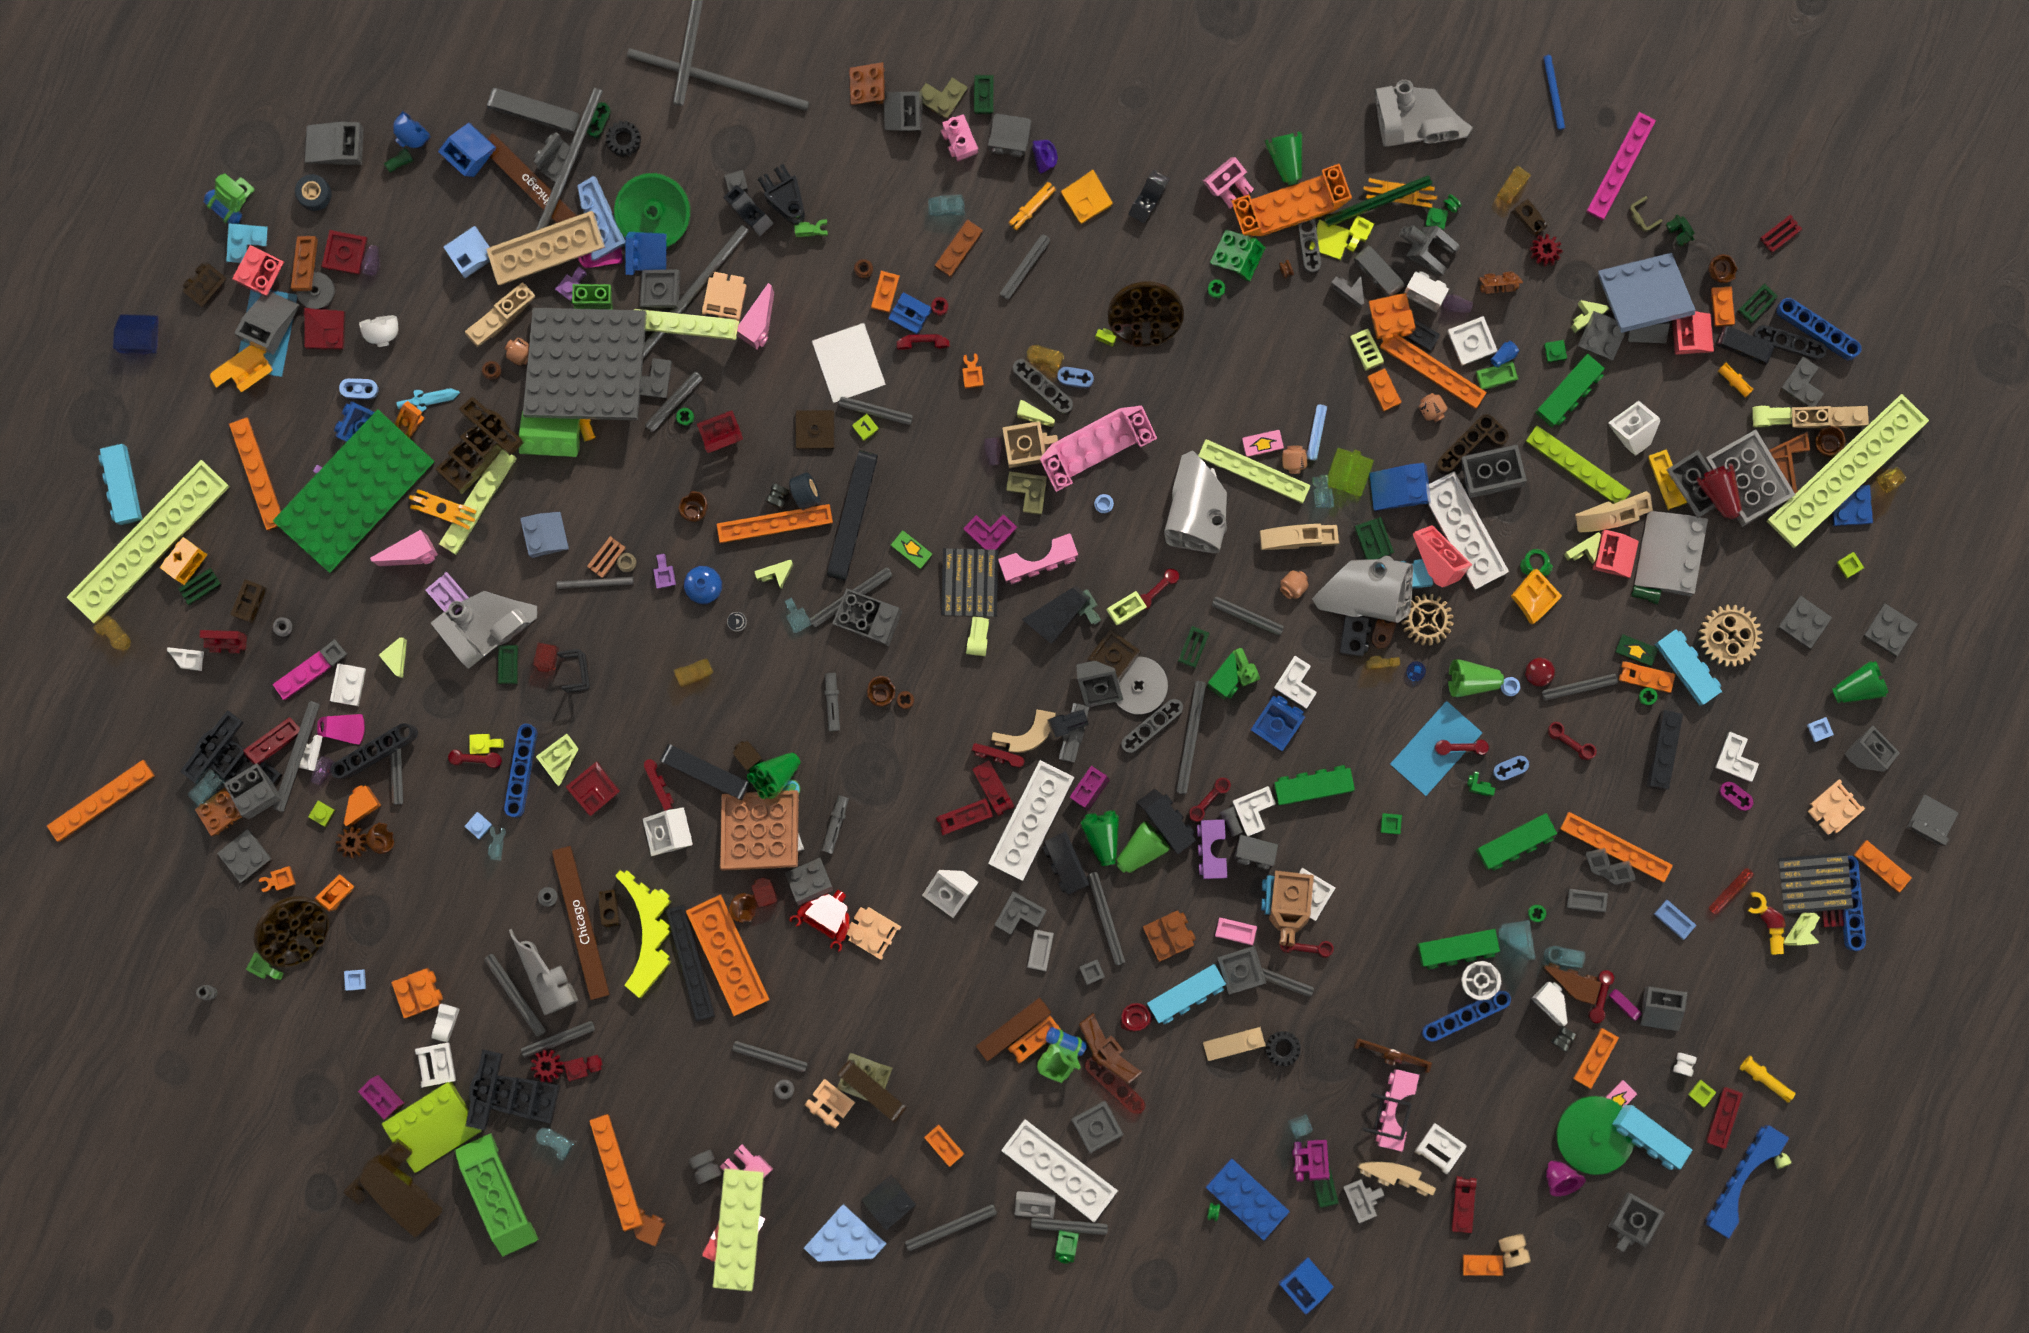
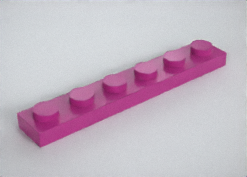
M1641 112L1637 114L1588 207L1587 213L1604 220L1656 120Z

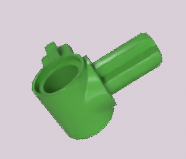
M1243 649L1234 650L1232 653L1235 654L1236 663L1239 668L1237 669V676L1241 686L1244 687L1260 680L1255 665L1249 664Z

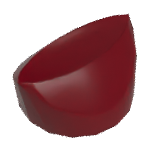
M1130 1004L1122 1012L1121 1028L1131 1032L1143 1030L1152 1022L1153 1014L1143 1004Z

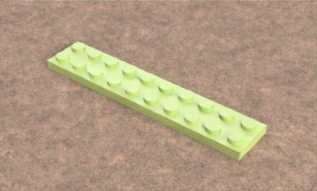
M1901 394L1808 481L1794 497L1790 498L1774 513L1767 522L1795 548L1925 426L1929 420Z
M200 460L67 598L96 624L230 486L204 461Z

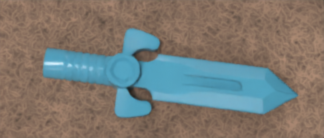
M452 388L423 394L422 390H414L413 399L396 403L398 409H401L403 404L408 401L423 412L426 410V406L421 407V404L431 405L454 400L460 392Z

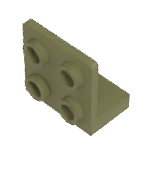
M853 1053L849 1054L848 1060L850 1059L884 1089L886 1088L892 1067ZM842 1078L840 1079L838 1085L840 1091L868 1101Z

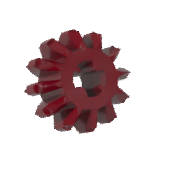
M1546 234L1545 238L1539 235L1537 237L1538 241L1533 240V247H1530V251L1534 253L1531 255V258H1538L1536 261L1537 265L1543 261V267H1546L1548 262L1552 266L1555 264L1554 260L1559 261L1560 256L1558 254L1563 252L1562 249L1558 248L1561 242H1554L1556 236L1550 240L1549 234ZM1545 247L1549 248L1547 254L1543 252Z
M543 1050V1057L541 1054L536 1053L535 1055L539 1060H531L533 1064H536V1067H531V1071H538L534 1074V1077L537 1078L541 1075L540 1082H544L547 1076V1081L550 1083L552 1082V1076L555 1079L559 1078L556 1072L563 1073V1069L558 1068V1066L564 1065V1062H557L561 1057L559 1054L553 1058L555 1052L553 1050L550 1051L549 1055L547 1050ZM550 1062L552 1066H549L552 1067L551 1070H544L543 1066L545 1065L543 1063Z

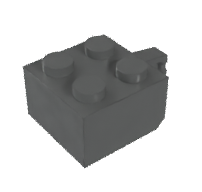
M1626 1192L1608 1227L1618 1232L1617 1237L1620 1239L1616 1248L1624 1252L1628 1244L1633 1245L1634 1242L1646 1247L1664 1212Z

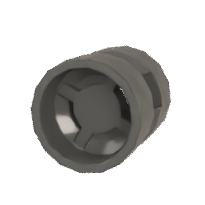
M711 1149L688 1159L691 1168L697 1171L694 1175L698 1185L721 1175L718 1165L713 1164L714 1156Z

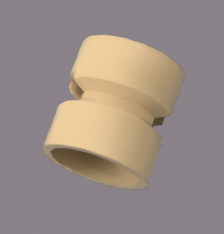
M1523 1234L1498 1240L1501 1251L1505 1252L1503 1258L1506 1267H1513L1531 1261L1528 1250L1524 1249L1526 1243ZM1511 1251H1519L1518 1254L1512 1255Z

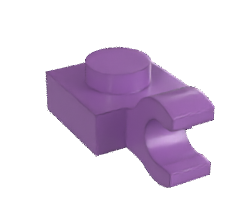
M578 267L572 278L566 275L556 290L572 302L573 284H579L587 273Z
M664 554L657 555L659 568L653 569L657 589L675 586L673 566L667 567Z

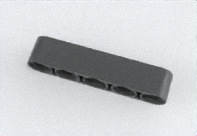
M492 88L486 105L492 110L572 134L575 132L580 117L574 111L498 88Z

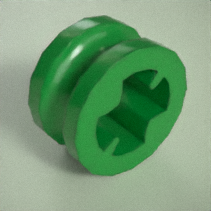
M1451 194L1448 195L1447 200L1443 201V204L1453 213H1456L1457 208L1462 206L1460 201Z
M1213 280L1210 282L1208 293L1211 297L1220 298L1224 294L1225 285L1222 281ZM1215 284H1217V287L1221 286L1217 294L1215 293L1216 291L1212 292Z
M681 408L678 410L676 418L680 424L687 426L694 421V414L688 408ZM683 412H684L685 414H686V412H689V413H690V414L688 415V417L690 418L688 421H686V420H684V422L681 421V419H682L681 414H682Z
M1645 688L1639 693V700L1643 705H1652L1657 700V693L1653 688ZM1647 691L1651 696H1653V699H1650V702H1647V699L1643 698V694H1647Z
M1533 905L1528 910V916L1534 922H1541L1546 917V910L1541 905ZM1535 908L1542 910L1539 919L1536 916L1534 918L1532 916Z
M1210 1203L1207 1220L1214 1219L1217 1222L1220 1204L1214 1206L1213 1203Z

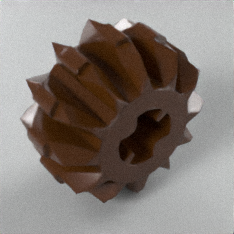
M354 826L350 827V831L344 828L343 832L345 835H337L341 838V841L335 842L336 845H341L337 851L343 852V857L345 858L349 855L350 859H354L355 854L358 857H362L360 850L367 852V849L363 847V845H368L366 841H363L367 834L361 835V828H358L355 832ZM350 839L356 840V842H354V847L349 846V844L351 843Z

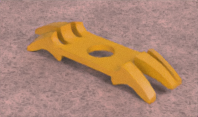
M1369 178L1368 182L1383 185V187L1364 186L1363 190L1383 194L1405 184ZM1427 187L1419 191H1434L1435 187ZM1417 191L1392 202L1432 208V204L1419 202L1417 199L1436 200L1437 196L1422 194ZM1366 195V199L1375 197L1374 195Z
M417 490L416 493L428 497L427 500L417 496H409V499L425 505L424 508L411 505L410 509L447 520L468 530L470 526L456 520V518L475 521L474 518L459 511L461 509L476 514V510L442 499L422 490ZM441 503L446 504V511L439 514L437 506Z

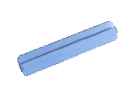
M1317 405L1307 452V459L1316 460L1318 456L1327 406Z

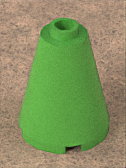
M1461 659L1453 660L1450 664L1448 675H1452V681H1448V686L1453 697H1463L1497 690L1504 683V676L1500 670Z
M1146 821L1141 823L1117 858V866L1124 873L1126 871L1131 873L1170 850L1166 840L1161 834L1158 835L1155 832L1156 829Z

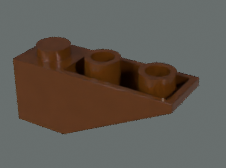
M1549 963L1548 966H1542V969L1574 1000L1595 1005L1601 982L1596 981L1597 977L1587 974L1585 977L1578 975V971L1567 969V972L1559 970L1560 966Z

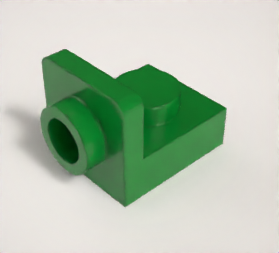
M1474 772L1473 776L1469 775L1467 786L1470 787L1469 792L1489 797L1494 796L1495 788L1491 787L1490 783L1480 781V784H1477L1479 772Z
M1059 1231L1055 1260L1065 1264L1074 1262L1079 1234Z

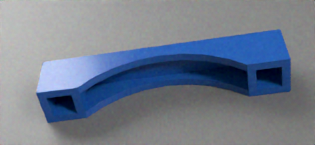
M1769 1125L1759 1128L1756 1133L1758 1138L1754 1144L1751 1143L1747 1148L1746 1158L1738 1163L1736 1167L1737 1173L1734 1177L1731 1176L1726 1183L1728 1188L1724 1194L1721 1193L1716 1200V1208L1714 1211L1711 1210L1706 1217L1707 1223L1705 1225L1726 1238H1730L1739 1223L1738 1200L1745 1180L1759 1164L1779 1155L1789 1137Z

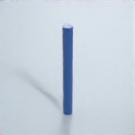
M1551 55L1544 56V62L1558 130L1565 129L1552 58Z

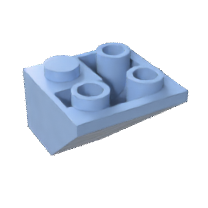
M475 226L444 246V249L464 278L490 262L486 250L490 247Z

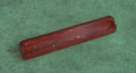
M1746 868L1710 905L1709 910L1715 915L1718 914L1754 876V873Z

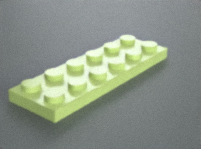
M724 1169L714 1288L753 1291L764 1172Z

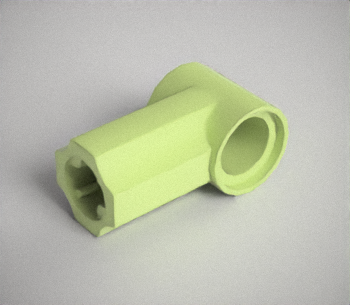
M1752 407L1753 427L1760 428L1769 427L1770 425L1791 424L1792 412L1790 407Z
M981 617L972 618L966 654L986 656L989 619Z

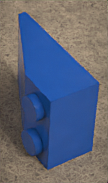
M1425 463L1404 465L1370 473L1374 511L1431 503L1427 465Z

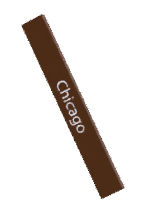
M492 133L487 139L496 149L490 157L544 210L552 190ZM559 198L551 218L556 223H559L577 215Z
M567 846L553 850L552 854L590 1000L608 996L610 993L572 847Z

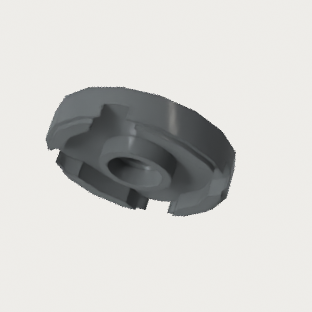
M314 272L312 290L318 288V292L297 291L296 294L299 301L306 308L324 309L332 303L335 287L327 275Z

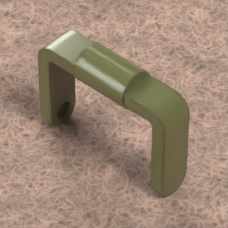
M1647 196L1635 202L1629 208L1633 215L1632 218L1644 232L1663 222L1660 219L1646 227L1642 217L1635 210L1634 207L1648 199Z

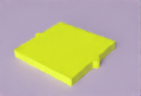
M1319 220L1316 231L1320 253L1341 260L1344 248L1348 246L1347 240L1350 230L1337 225L1328 227L1325 221ZM1311 242L1309 249L1313 250L1315 248L1314 242Z

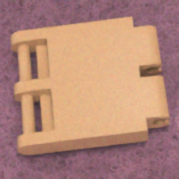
M714 272L713 278L709 277L702 315L711 314L719 316V318L726 317L740 321L747 285L744 284L745 278L731 275L730 281H727V274Z
M1840 779L1810 803L1812 808L1808 810V813L1816 822L1821 818L1823 819L1819 825L1828 835L1832 832L1838 833L1865 809L1853 798L1854 795L1843 787Z
M860 907L854 917L855 920L859 921L858 925L853 922L849 925L847 933L850 936L849 941L882 960L883 953L888 945L892 944L891 940L897 930L901 929V926L869 907L867 910ZM892 927H894L893 931L891 932L890 936H889L888 939H887V938H886L887 935L889 934V932H890V930L892 929ZM885 941L884 946L882 947L881 951H880L879 954H878V953H877L878 950L880 949L881 945H882L883 942Z

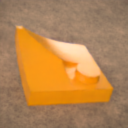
M1091 170L1061 191L1062 196L1080 224L1113 205L1094 170Z
M1533 569L1511 597L1521 608L1529 623L1534 624L1549 611L1562 595L1538 569Z

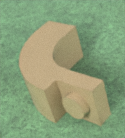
M1036 710L1034 724L1027 733L1021 736H1010L993 732L992 741L995 742L996 746L1006 747L1007 744L1010 745V753H1023L1033 750L1041 745L1049 736L1051 730L1047 720L1055 717L1056 713Z

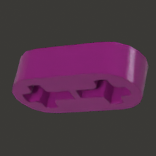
M1725 782L1720 786V796L1738 810L1746 811L1753 806V798L1735 783ZM1731 786V791L1735 794V796H1733L1732 794L1726 795V790L1724 789V787ZM1737 797L1741 799L1747 798L1748 806L1741 807V801Z
M1614 989L1608 995L1633 1021H1636L1642 1015L1617 989Z

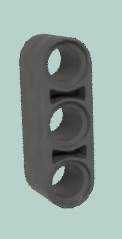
M1369 245L1354 257L1356 264L1387 297L1394 296L1405 286L1398 275Z

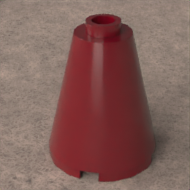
M1728 464L1730 468L1725 469L1723 465L1705 473V478L1702 480L1700 477L1696 479L1724 518L1728 517L1729 520L1740 515L1739 512L1742 511L1733 464Z

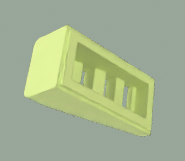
M1368 329L1350 336L1365 371L1384 363L1381 353ZM1363 336L1367 337L1366 340L1358 343L1357 339ZM1370 343V346L1361 349V345ZM1373 350L1372 353L1364 355V352ZM1370 357H1376V359L1372 361H1367V359Z
M1020 401L1017 411L1018 418L1054 427L1055 419L1027 402Z

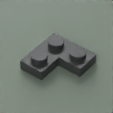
M1802 357L1781 387V390L1806 407H1815L1824 393L1809 384V381L1819 367Z
M652 359L650 377L642 376L640 396L667 399L672 367L671 360Z
M1012 892L995 926L1012 934L1020 918L1038 927L1047 910Z

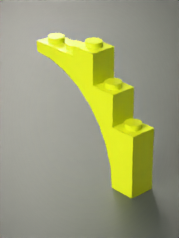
M620 870L616 877L633 897L640 913L642 924V947L639 960L625 986L636 996L642 998L671 963L668 960L670 956L662 949L659 952L657 951L658 947L671 933L668 930L670 926L662 919L660 921L657 920L671 903L668 899L670 895L662 889L660 891L654 889L649 894L650 889L642 882L640 885L634 881V875L627 870L625 873Z

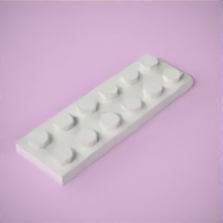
M1455 471L1429 484L1431 503L1428 506L1446 539L1472 564L1465 574L1473 589L1476 590L1507 574L1509 571Z
M1041 760L1039 761L988 864L1022 881L1024 880L1074 779L1073 776Z
M1026 1119L1001 1150L1093 1222L1096 1221L1118 1191Z

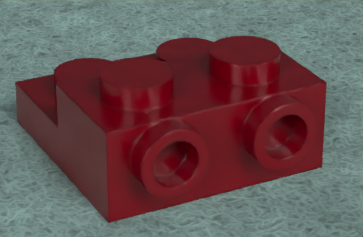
M200 630L199 638L204 640L203 648L208 649L210 653H221V650H228V653L240 654V650L246 651L247 635L239 631Z

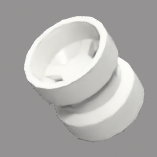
M1677 1053L1676 1058L1678 1061L1674 1065L1673 1072L1692 1077V1067L1696 1063L1697 1058Z

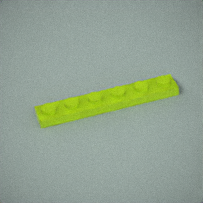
M1539 426L1535 427L1525 441L1613 504L1625 500L1631 492Z

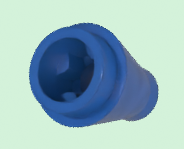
M1512 341L1504 342L1494 357L1490 359L1491 363L1498 368L1502 364L1516 358L1519 349Z

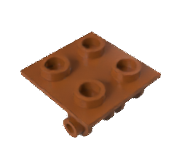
M883 62L850 68L851 105L874 101L877 104L884 103L885 69Z
M1504 272L1500 276L1485 274L1484 277L1479 278L1483 284L1480 285V291L1485 294L1495 293L1494 286L1496 293H1499L1500 285L1502 292H1504V285L1506 292L1516 291V289H1519V284L1523 283L1521 278L1514 274V272Z
M226 787L195 809L211 836L220 835V832L229 828V824L233 825V821L243 817Z

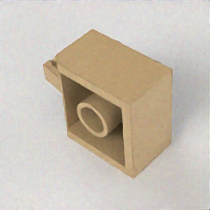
M1040 422L1002 427L1009 468L1041 463L1040 458L1045 451L1048 450L1049 446L1058 441L1057 435L1047 436V433H1042Z

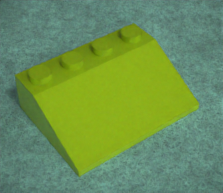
M447 1082L382 1123L392 1142L400 1139L412 1149V1154L406 1161L415 1173L482 1132L480 1129L466 1126L469 1109L452 1082Z

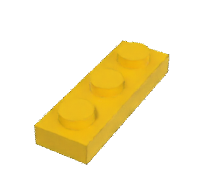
M1667 449L1648 456L1668 510L1686 504L1687 501L1666 471L1673 466Z

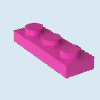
M319 651L272 685L282 699L286 700L332 666Z

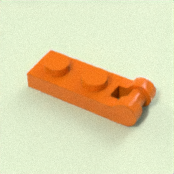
M1622 662V675H1619L1618 681L1671 693L1675 674L1630 662ZM1630 670L1635 671L1634 678L1629 676Z
M1049 1015L1007 1049L1010 1053L1013 1052L1017 1058L1016 1061L1020 1064L1047 1042L1046 1034L1050 1028L1060 1029V1027ZM1022 1044L1027 1048V1051L1024 1053L1019 1049V1046Z

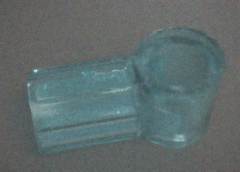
M1550 946L1545 950L1544 958L1552 964L1582 968L1585 961V952L1559 946ZM1553 949L1558 951L1559 956L1557 960H1553L1550 956Z

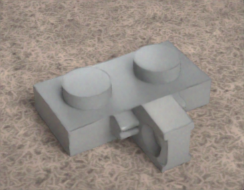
M1361 1179L1343 1186L1359 1223L1377 1216L1373 1205L1377 1204L1375 1199L1384 1196L1382 1188L1371 1191L1370 1187L1365 1189Z

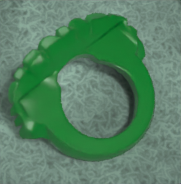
M1533 549L1526 554L1525 559L1521 560V571L1527 576L1533 570L1529 562V558L1533 554H1539L1544 558V565L1539 569L1544 577L1552 571L1553 565L1550 563L1549 556L1543 550Z

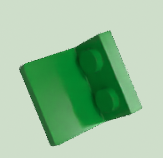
M1225 230L1210 263L1214 266L1234 271L1244 280L1250 281L1266 247L1256 238Z

